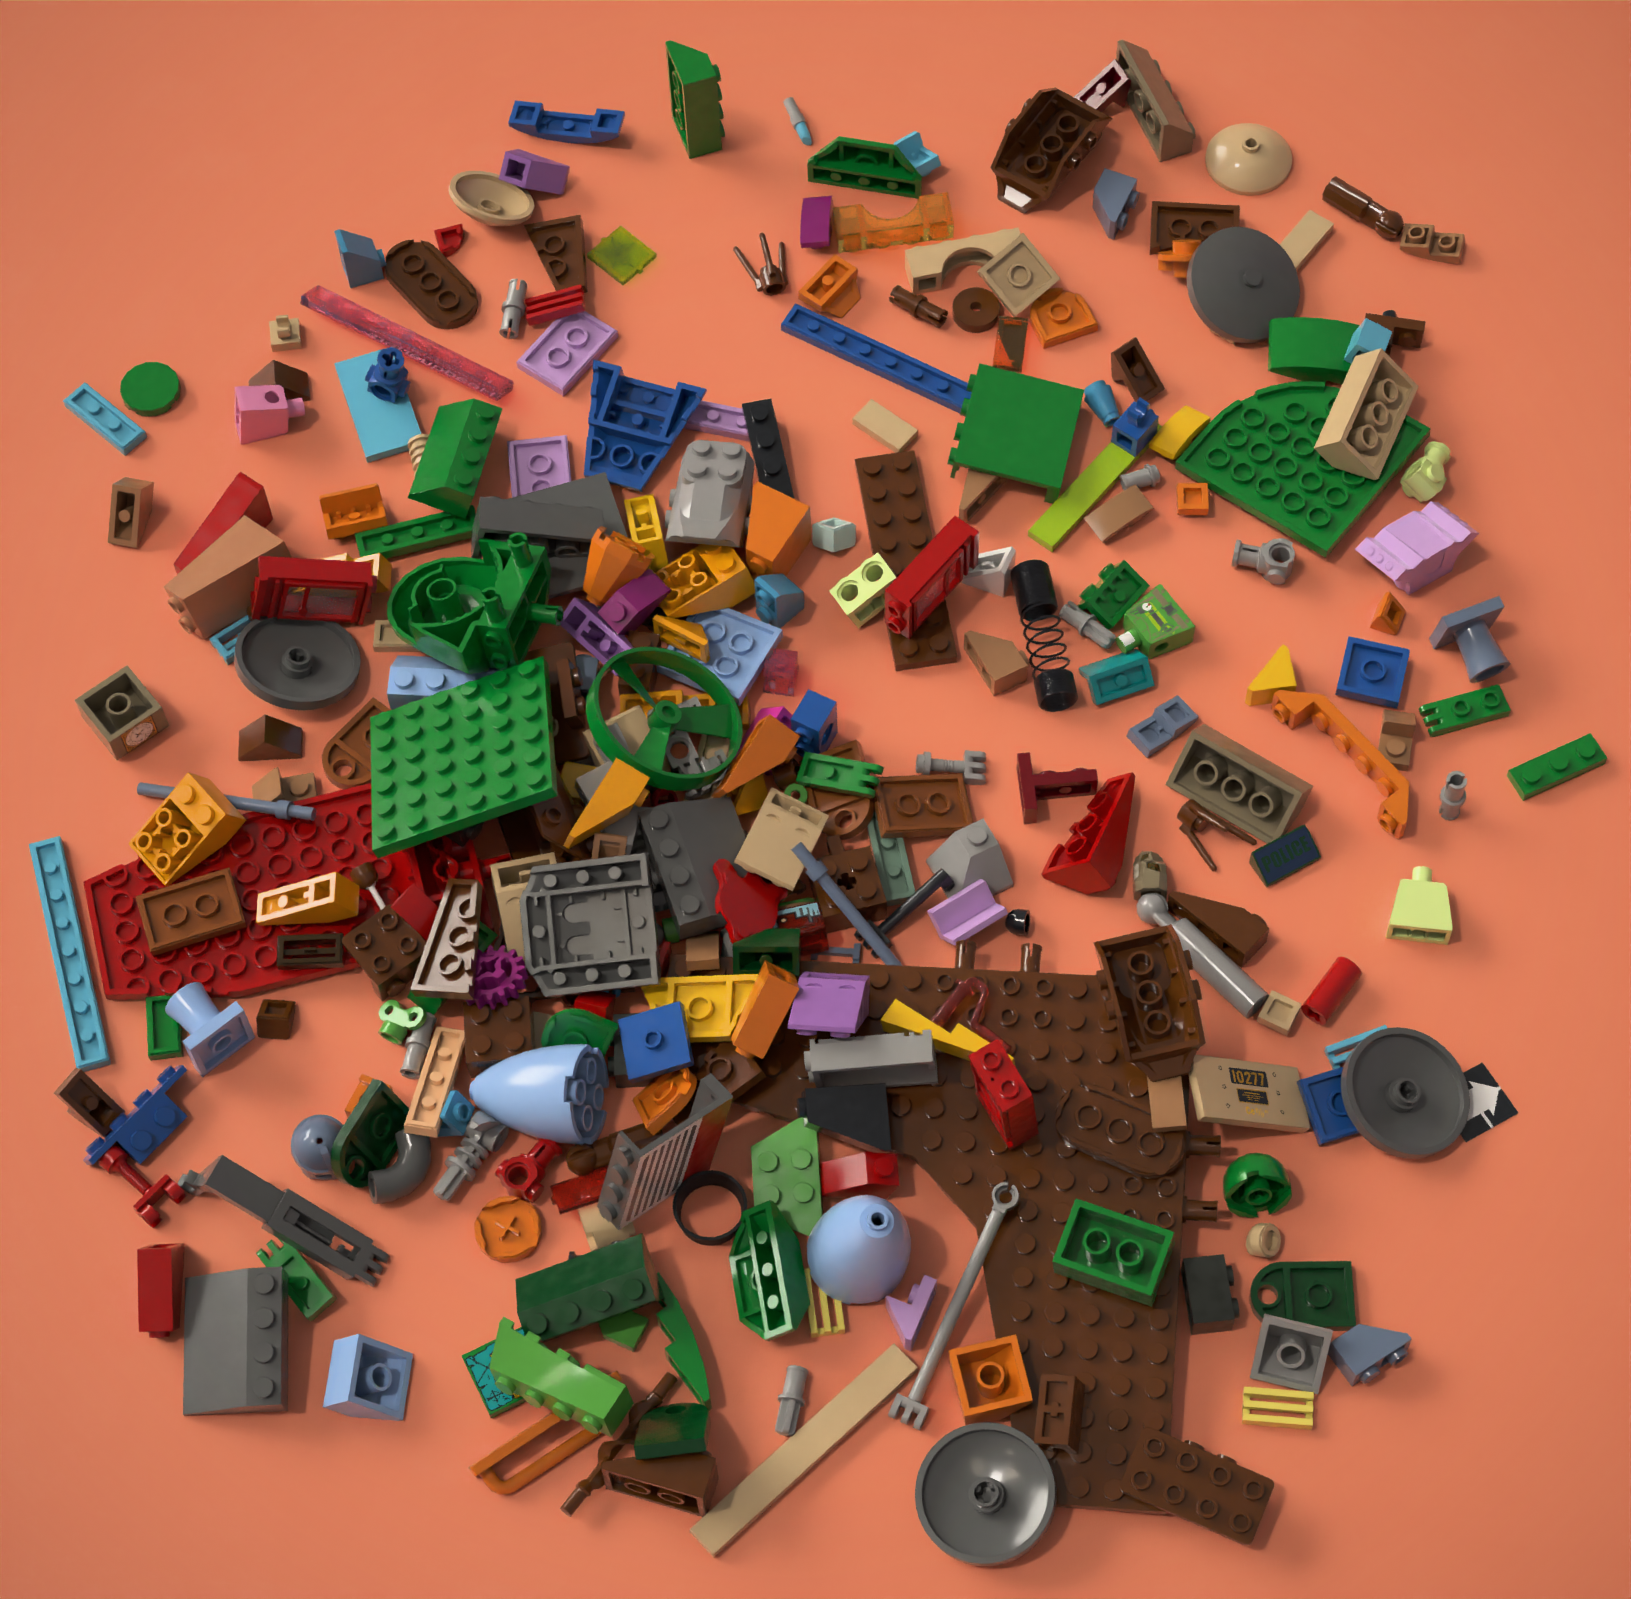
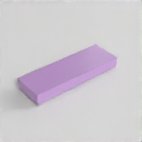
M701 400L684 426L685 429L749 442L742 408Z

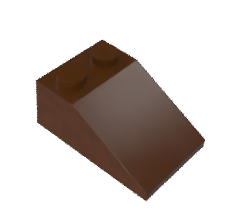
M708 1451L636 1460L634 1456L603 1462L601 1467L606 1489L704 1517L709 1511L719 1480L716 1458L711 1457L712 1454Z

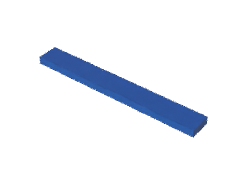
M796 303L781 323V331L955 412H961L964 398H971L972 392L966 391L967 382Z

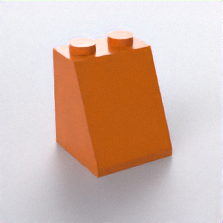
M756 481L753 487L746 543L747 569L753 580L762 575L782 573L787 576L811 541L810 506Z

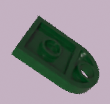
M377 1079L371 1081L339 1131L332 1146L331 1167L334 1175L340 1182L353 1187L362 1188L368 1186L369 1171L381 1170L387 1167L398 1149L395 1133L404 1130V1123L409 1108L383 1081ZM354 1160V1170L351 1174H349V1166L351 1162Z
M1351 1261L1276 1262L1262 1268L1253 1279L1249 1301L1254 1315L1261 1323L1264 1314L1333 1331H1349L1356 1326ZM1263 1289H1268L1275 1293L1277 1300L1272 1304H1264L1259 1300L1257 1294Z
M676 1403L653 1409L644 1414L639 1421L634 1444L636 1460L706 1451L711 1426L708 1408L698 1403Z

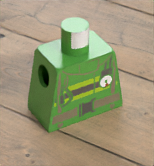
M1159 584L1126 611L1123 621L1125 632L1116 637L1115 640L1117 646L1124 654L1138 647L1144 655L1152 659L1193 642L1195 625L1165 588Z

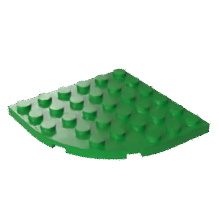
M1319 381L1288 382L1255 391L1253 396L1242 401L1238 399L1222 410L1176 460L1175 469L1199 483H1208L1210 490L1326 558L1430 436L1431 428L1406 415L1378 479L1372 480L1332 467L1314 449L1340 388L1325 386V382Z

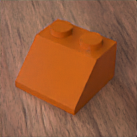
M1016 1334L948 1350L949 1363L965 1426L1001 1420L1033 1403Z

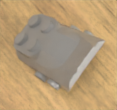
M697 440L687 446L686 452L682 457L676 489H671L669 507H672V510H666L665 528H668L665 541L743 548L745 535H748L755 462L742 445L733 442Z

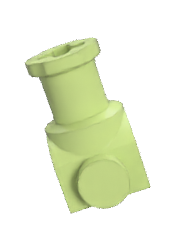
M1429 442L1425 446L1424 457L1419 458L1405 471L1400 483L1402 484L1403 492L1408 497H1415L1421 503L1422 501L1430 500L1442 490L1447 480L1443 465L1451 457V451L1444 443Z

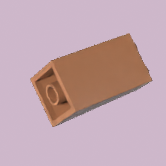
M244 515L164 586L170 598L167 602L179 614L180 619L178 622L181 627L189 634L194 632L203 639H206L246 616V609L251 605L250 593L254 591L255 576L259 577L258 557L292 558L284 540Z

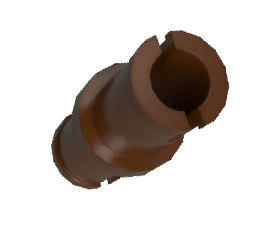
M900 285L895 286L890 293L895 298L889 297V301L908 310L914 318L921 317L938 328L945 323L947 319L945 316L948 315V311L928 302L927 297L921 294L917 296Z

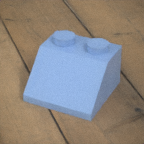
M361 1334L335 1340L323 1407L350 1417L393 1421L403 1420L413 1353Z

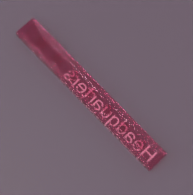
M320 285L301 295V305L388 348H396L402 352V355L495 401H498L513 389L514 381Z

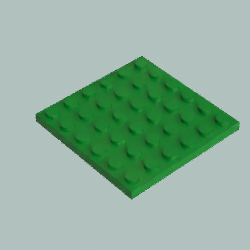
M544 656L527 660L516 666L496 671L485 677L468 681L457 687L440 691L426 698L409 702L406 705L370 717L372 851L377 858L558 796L549 665Z

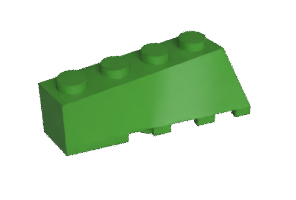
M503 1317L499 1323L489 1367L496 1381V1387L507 1395L515 1393L523 1397L530 1405L536 1408L544 1406L565 1421L575 1420L591 1433L598 1434L601 1432L612 1437L634 1404L627 1386L589 1364L581 1368L578 1361L561 1348L556 1353L552 1352L546 1345L540 1342L541 1337L528 1331L526 1336L514 1330V1322Z

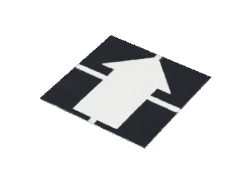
M1483 1062L1463 1073L1470 1096L1468 1119L1460 1134L1465 1142L1518 1114L1516 1108Z

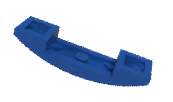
M515 100L508 124L509 127L546 140L565 143H598L619 137L625 112L598 108L595 115L544 111L542 103Z

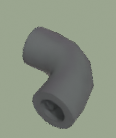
M404 1130L395 1133L398 1146L397 1161L391 1167L369 1171L368 1173L369 1193L374 1204L391 1202L410 1195L424 1181L431 1164V1141L429 1136L404 1133Z

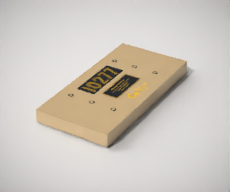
M1195 1055L1188 1076L1198 1121L1304 1133L1311 1129L1308 1114L1297 1085V1081L1300 1080L1297 1067Z

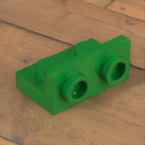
M1125 560L1115 565L1112 563L1106 565L1099 572L1098 576L1101 579L1096 585L1091 583L1079 595L1082 600L1077 606L1082 610L1087 608L1108 630L1115 626L1126 611L1131 608L1150 586Z

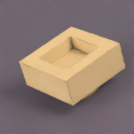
M1272 990L1258 1015L1257 1022L1287 1036L1302 1004Z

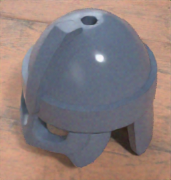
M313 1115L304 1119L298 1124L292 1134L290 1146L292 1157L309 1179H337L331 1167V1150L343 1124L328 1115ZM318 1139L323 1140L321 1144H317Z

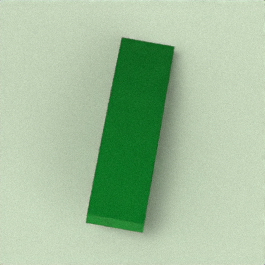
M658 1272L657 1276L665 1299L658 1301L663 1309L656 1313L658 1326L671 1342L665 1348L666 1359L697 1401L706 1406L708 1410H711L712 1406L705 1368L693 1331L678 1300Z

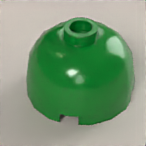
M1248 1153L1233 1161L1226 1169L1223 1176V1195L1228 1209L1238 1216L1254 1218L1258 1217L1257 1212L1267 1209L1270 1215L1286 1206L1291 1199V1182L1284 1166L1276 1158L1267 1154Z

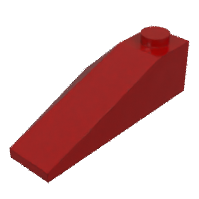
M1133 772L1107 779L1087 805V809L1090 811L1088 815L1080 822H1074L1069 829L1072 835L1065 845L1058 844L1052 851L1041 873L1044 879L1085 894L1107 891L1114 886L1123 864L1136 778Z

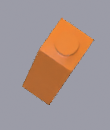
M766 960L764 961L731 1036L737 1053L749 1059H753L754 1056L761 1059L764 1058L799 990L795 974Z

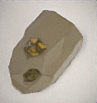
M1142 851L1135 858L1133 864V896L1137 901L1147 893H1157L1162 895L1165 900L1167 898L1166 864L1157 853L1152 851Z

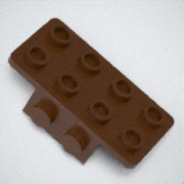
M566 642L527 651L523 662L544 656L549 665L552 716L559 724L558 733L554 736L556 765L587 759L590 751L582 733L587 730L585 722L586 701L581 695L580 686H583V677L580 668L577 667L574 646Z
M1145 1427L1142 1430L1120 1482L1122 1493L1245 1546L1252 1543L1274 1488L1272 1479L1237 1465V1462L1222 1454L1216 1456L1205 1451L1204 1447L1193 1441L1185 1440L1183 1442L1151 1427Z

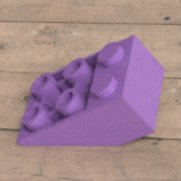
M804 971L799 977V990L793 1001L788 1029H797V1034L816 1035L817 1031H828L832 1037H850L851 1033H856L869 1014L870 976Z

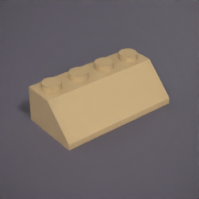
M1382 348L1355 356L1314 449L1334 468L1372 480L1378 479L1419 386Z

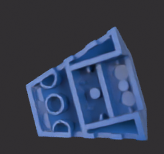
M593 359V382L591 383L590 393L591 406L588 417L589 430L586 441L584 477L605 472L609 484L642 492L701 402L707 389L682 382L677 383L676 389L626 377L621 366Z

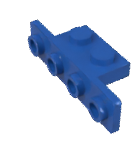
M171 1065L167 1067L156 1079L159 1084L151 1092L148 1089L144 1090L133 1101L136 1107L128 1115L125 1113L120 1114L109 1126L112 1131L104 1139L99 1136L86 1148L85 1151L88 1155L83 1161L87 1165H93L116 1142L137 1164H141L188 1117L165 1094L187 1069L183 1065L176 1066L175 1068Z

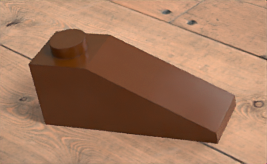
M1172 891L1169 894L1168 910L1179 919L1187 918L1241 968L1267 942L1269 927H1267L1266 922L1259 915L1251 914L1245 908L1177 891Z

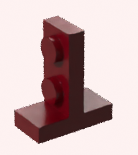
M1030 752L1017 753L1016 770L1024 824L1037 823V800L1097 794V769L1075 768L1067 772L1048 770L1033 775Z

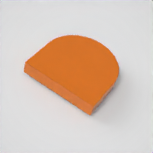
M1059 287L1050 288L1039 296L1031 306L1030 323L1043 349L1098 331L1096 319L1085 299L1078 293L1074 294L1064 291L1063 288Z
M688 1068L657 1076L633 1098L632 1101L646 1129L653 1136L672 1120L693 1096L697 1085V1078Z

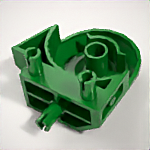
M516 532L509 536L510 540L507 539V542L480 538L478 542L483 559L451 557L424 563L407 573L393 587L387 602L389 624L395 634L405 643L467 674L488 672L490 667L504 670L521 664L541 624L560 626V621L562 622L563 620L562 606L548 605L552 568L546 548L528 545L527 536L522 532Z

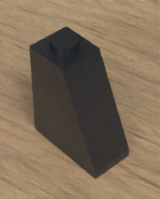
M886 1083L805 1088L801 1093L802 1098H797L798 1118H803L804 1127L871 1152L889 1153L892 1150Z

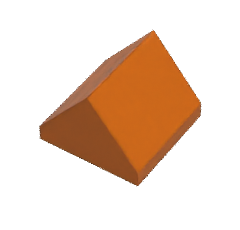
M1386 592L1379 602L1369 628L1390 635H1397L1406 610L1391 592Z

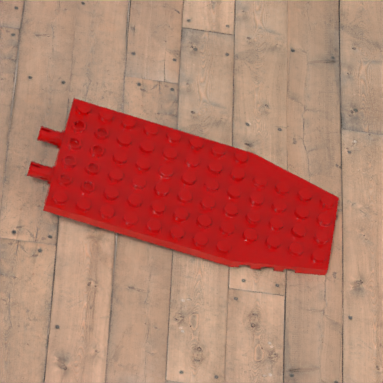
M371 783L294 801V805L316 808L315 820L293 817L291 820L278 819L273 814L259 812L242 814L246 821L227 844L170 885L230 868L246 922V928L152 956L135 896L167 886L160 881L145 862L138 856V859L126 865L119 864L83 882L104 994L107 1000L146 999V997L161 995L173 996L187 984L200 982L210 998L243 997L359 968L360 965L343 946L344 968L278 970L277 941L278 936L343 933L345 936L380 911L369 890L359 888L357 916L331 923L260 926L256 923L257 900L259 893L337 872L352 881L350 877L351 871L366 862H372L377 870L378 882L375 888L386 906L393 904L414 883L439 907L449 878L477 879L483 886L480 921L495 932L483 883L486 882L485 879L492 878L491 864L511 861L509 853L480 860V858L476 857L472 840H469L464 847H461L444 835L377 858L372 851ZM336 944L285 946V949H303L304 947L330 948L336 947ZM293 957V958H316V957Z

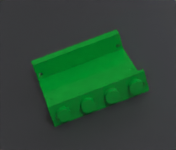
M979 363L977 374H970L966 391L972 392L971 398H964L960 412L961 416H965L964 424L958 422L954 440L959 441L958 448L951 447L947 463L953 466L950 478H955L956 471H959L960 467L1020 481L1047 488L1044 502L1053 504L1058 499L1084 390Z

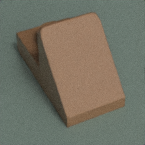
M1383 709L1378 750L1397 770L1408 771L1412 738L1416 727L1415 714Z
M274 768L252 786L253 799L277 802L278 800L294 802L317 796L314 773L282 778L279 768Z

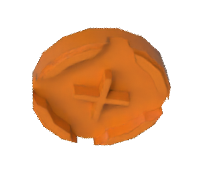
M516 1196L498 1197L488 1202L476 1218L474 1223L475 1239L481 1252L491 1260L501 1263L518 1262L528 1257L537 1248L542 1236L541 1219L535 1207L521 1200V1198Z

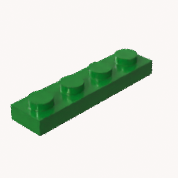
M470 505L466 518L448 512H441L355 533L360 557L381 553L387 559L472 538V527L476 515L474 506Z

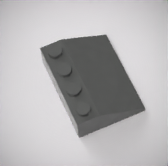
M731 797L669 802L638 812L639 829L680 940L724 927L727 922L722 916L721 911L716 914L715 897L719 890V883L713 872V864L718 859H726L732 864L740 877L744 878L748 872L742 866L734 863L746 837Z
M283 1267L245 1268L185 1278L184 1416L288 1411L289 1274Z

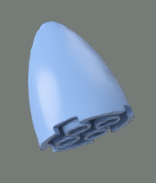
M564 1044L542 1047L519 1053L490 1066L478 1074L475 1080L471 1082L469 1094L470 1098L474 1100L475 1105L487 1115L523 1134L558 1143L593 1144L601 1134L606 1120L607 1112L601 1110L604 1101L603 1088L609 1087L608 1070L601 1050L599 1048H592L588 1044Z
M872 1195L854 1196L835 1204L821 1216L809 1235L806 1247L808 1265L811 1270L810 1275L825 1294L841 1301V1303L849 1305L851 1303L863 1304L874 1301L878 1302L894 1291L902 1280L910 1259L911 1237L904 1216L889 1201Z

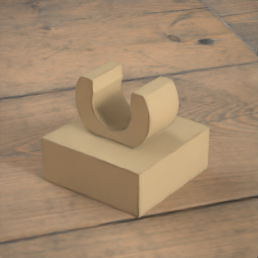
M288 315L276 316V321H269L272 352L302 349L299 318L289 319Z

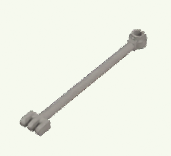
M1008 1182L997 1184L992 1191L994 1203L992 1211L908 1398L897 1393L888 1413L889 1417L895 1419L900 1407L905 1408L900 1422L906 1425L909 1423L913 1412L918 1414L913 1428L919 1431L930 1410L929 1407L921 1404L922 1398L1007 1211L1014 1209L1019 1202V1193L1014 1185L1011 1186L1010 1190L1012 1200L1009 1203H1002L1000 1201L1001 1194L1008 1192Z

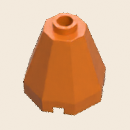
M603 526L597 528L591 539L583 590L588 594L586 599L601 607L618 589L641 576L650 567L655 558L652 553L645 556L646 548L619 532L613 531L610 536L605 534L607 528Z

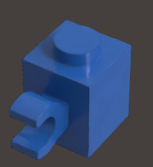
M1139 397L1137 402L1134 401L1113 424L1111 442L1134 457L1142 451L1157 433L1159 416L1150 409V403Z

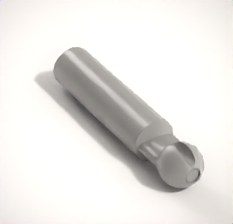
M1147 893L1138 900L1136 907L1140 919L1148 924H1158L1160 927L1172 924L1180 939L1183 951L1189 950L1193 969L1245 1018H1250L1260 1010L1269 994L1187 918L1176 920L1168 913V903L1162 895Z

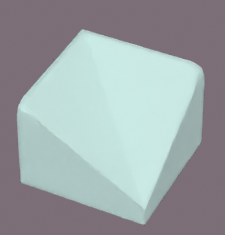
M835 517L812 524V543L815 547L830 552L853 547L856 543V525Z

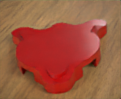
M718 859L713 864V872L719 883V890L715 897L716 914L721 911L722 916L727 922L725 928L731 943L733 944L765 929H772L778 917V904L788 896L787 888L778 887L775 884H767L756 873L747 872L744 878H742L728 860Z

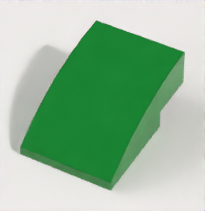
M1287 317L1271 319L1269 321L1268 371L1301 381H1331L1342 385L1351 366L1350 363L1344 360L1352 335L1360 325L1323 318Z

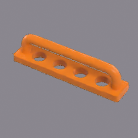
M617 1370L609 1374V1376L618 1381L622 1380ZM552 1411L470 1465L468 1469L473 1476L480 1475L492 1492L499 1495H508L517 1491L603 1433L594 1434L583 1429L508 1480H500L491 1466L562 1420Z

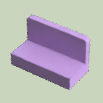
M982 879L977 880L927 911L940 939L952 945H956V942L959 940H966L1008 914L1006 907L995 902L986 881Z

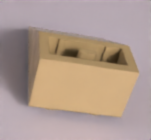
M771 788L734 863L742 866L743 869L750 873H756L771 880L778 887H785L793 891L805 866L791 849L802 842L811 853L829 815Z
M554 852L490 865L507 952L515 949L518 957H523L524 963L525 956L519 900L530 879L532 866L556 864Z

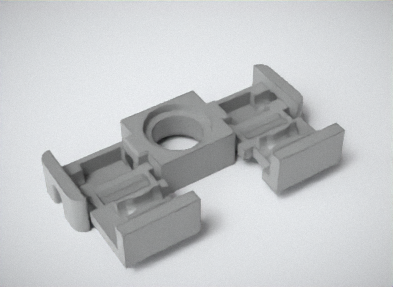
M696 696L677 704L679 708L701 706ZM651 709V710L648 711V713H647V719H648L649 715L651 714V712L653 711V709ZM674 730V733L669 735L665 755L673 773L676 771L679 774L707 772L718 767L727 759L723 749L714 752V757L707 760L705 757H702L699 762V756L686 731ZM678 743L686 745L689 750L687 756L682 759L673 757L670 753L673 745ZM730 765L711 784L695 790H688V793L685 794L686 800L690 801L709 793L712 784L722 780Z

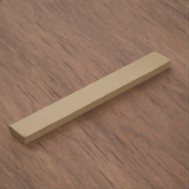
M892 1344L690 1528V1533L713 1558L717 1556L918 1371V1367L895 1344Z

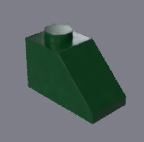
M768 928L732 945L733 975L759 974L765 960L795 974V976L800 975V929Z

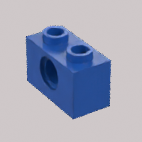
M809 689L791 718V730L800 736L795 744V747L798 748L796 752L798 755L804 757L805 752L819 754L827 751L838 733L837 702Z

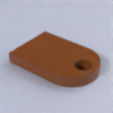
M374 697L326 744L323 750L322 765L328 780L340 789L344 790L371 783L370 717L390 710ZM346 765L352 768L351 772L346 776L335 774V771L340 766Z
M857 740L819 753L865 762L862 746ZM805 786L809 806L829 815L822 830V833L826 836L839 834L841 840L849 839L861 833L870 823L875 808L873 798ZM852 815L851 824L846 828H840L841 819L844 816Z

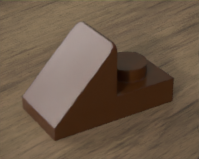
M1366 313L1365 318L1392 331L1385 351L1389 356L1392 344L1405 348L1421 347L1425 321Z
M1136 337L1111 353L1113 381L1123 379L1135 402H1137L1139 397L1148 401L1165 389Z
M75 1068L54 1092L69 1107L67 1112L101 1137H105L111 1130L110 1124L120 1114L125 1113L113 1099L78 1068Z

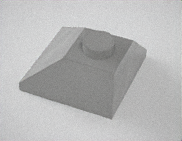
M984 818L955 831L926 859V863L933 875L942 868L954 881V887L948 892L944 891L947 898L979 879L986 881L993 896L1013 887V881L1000 845Z

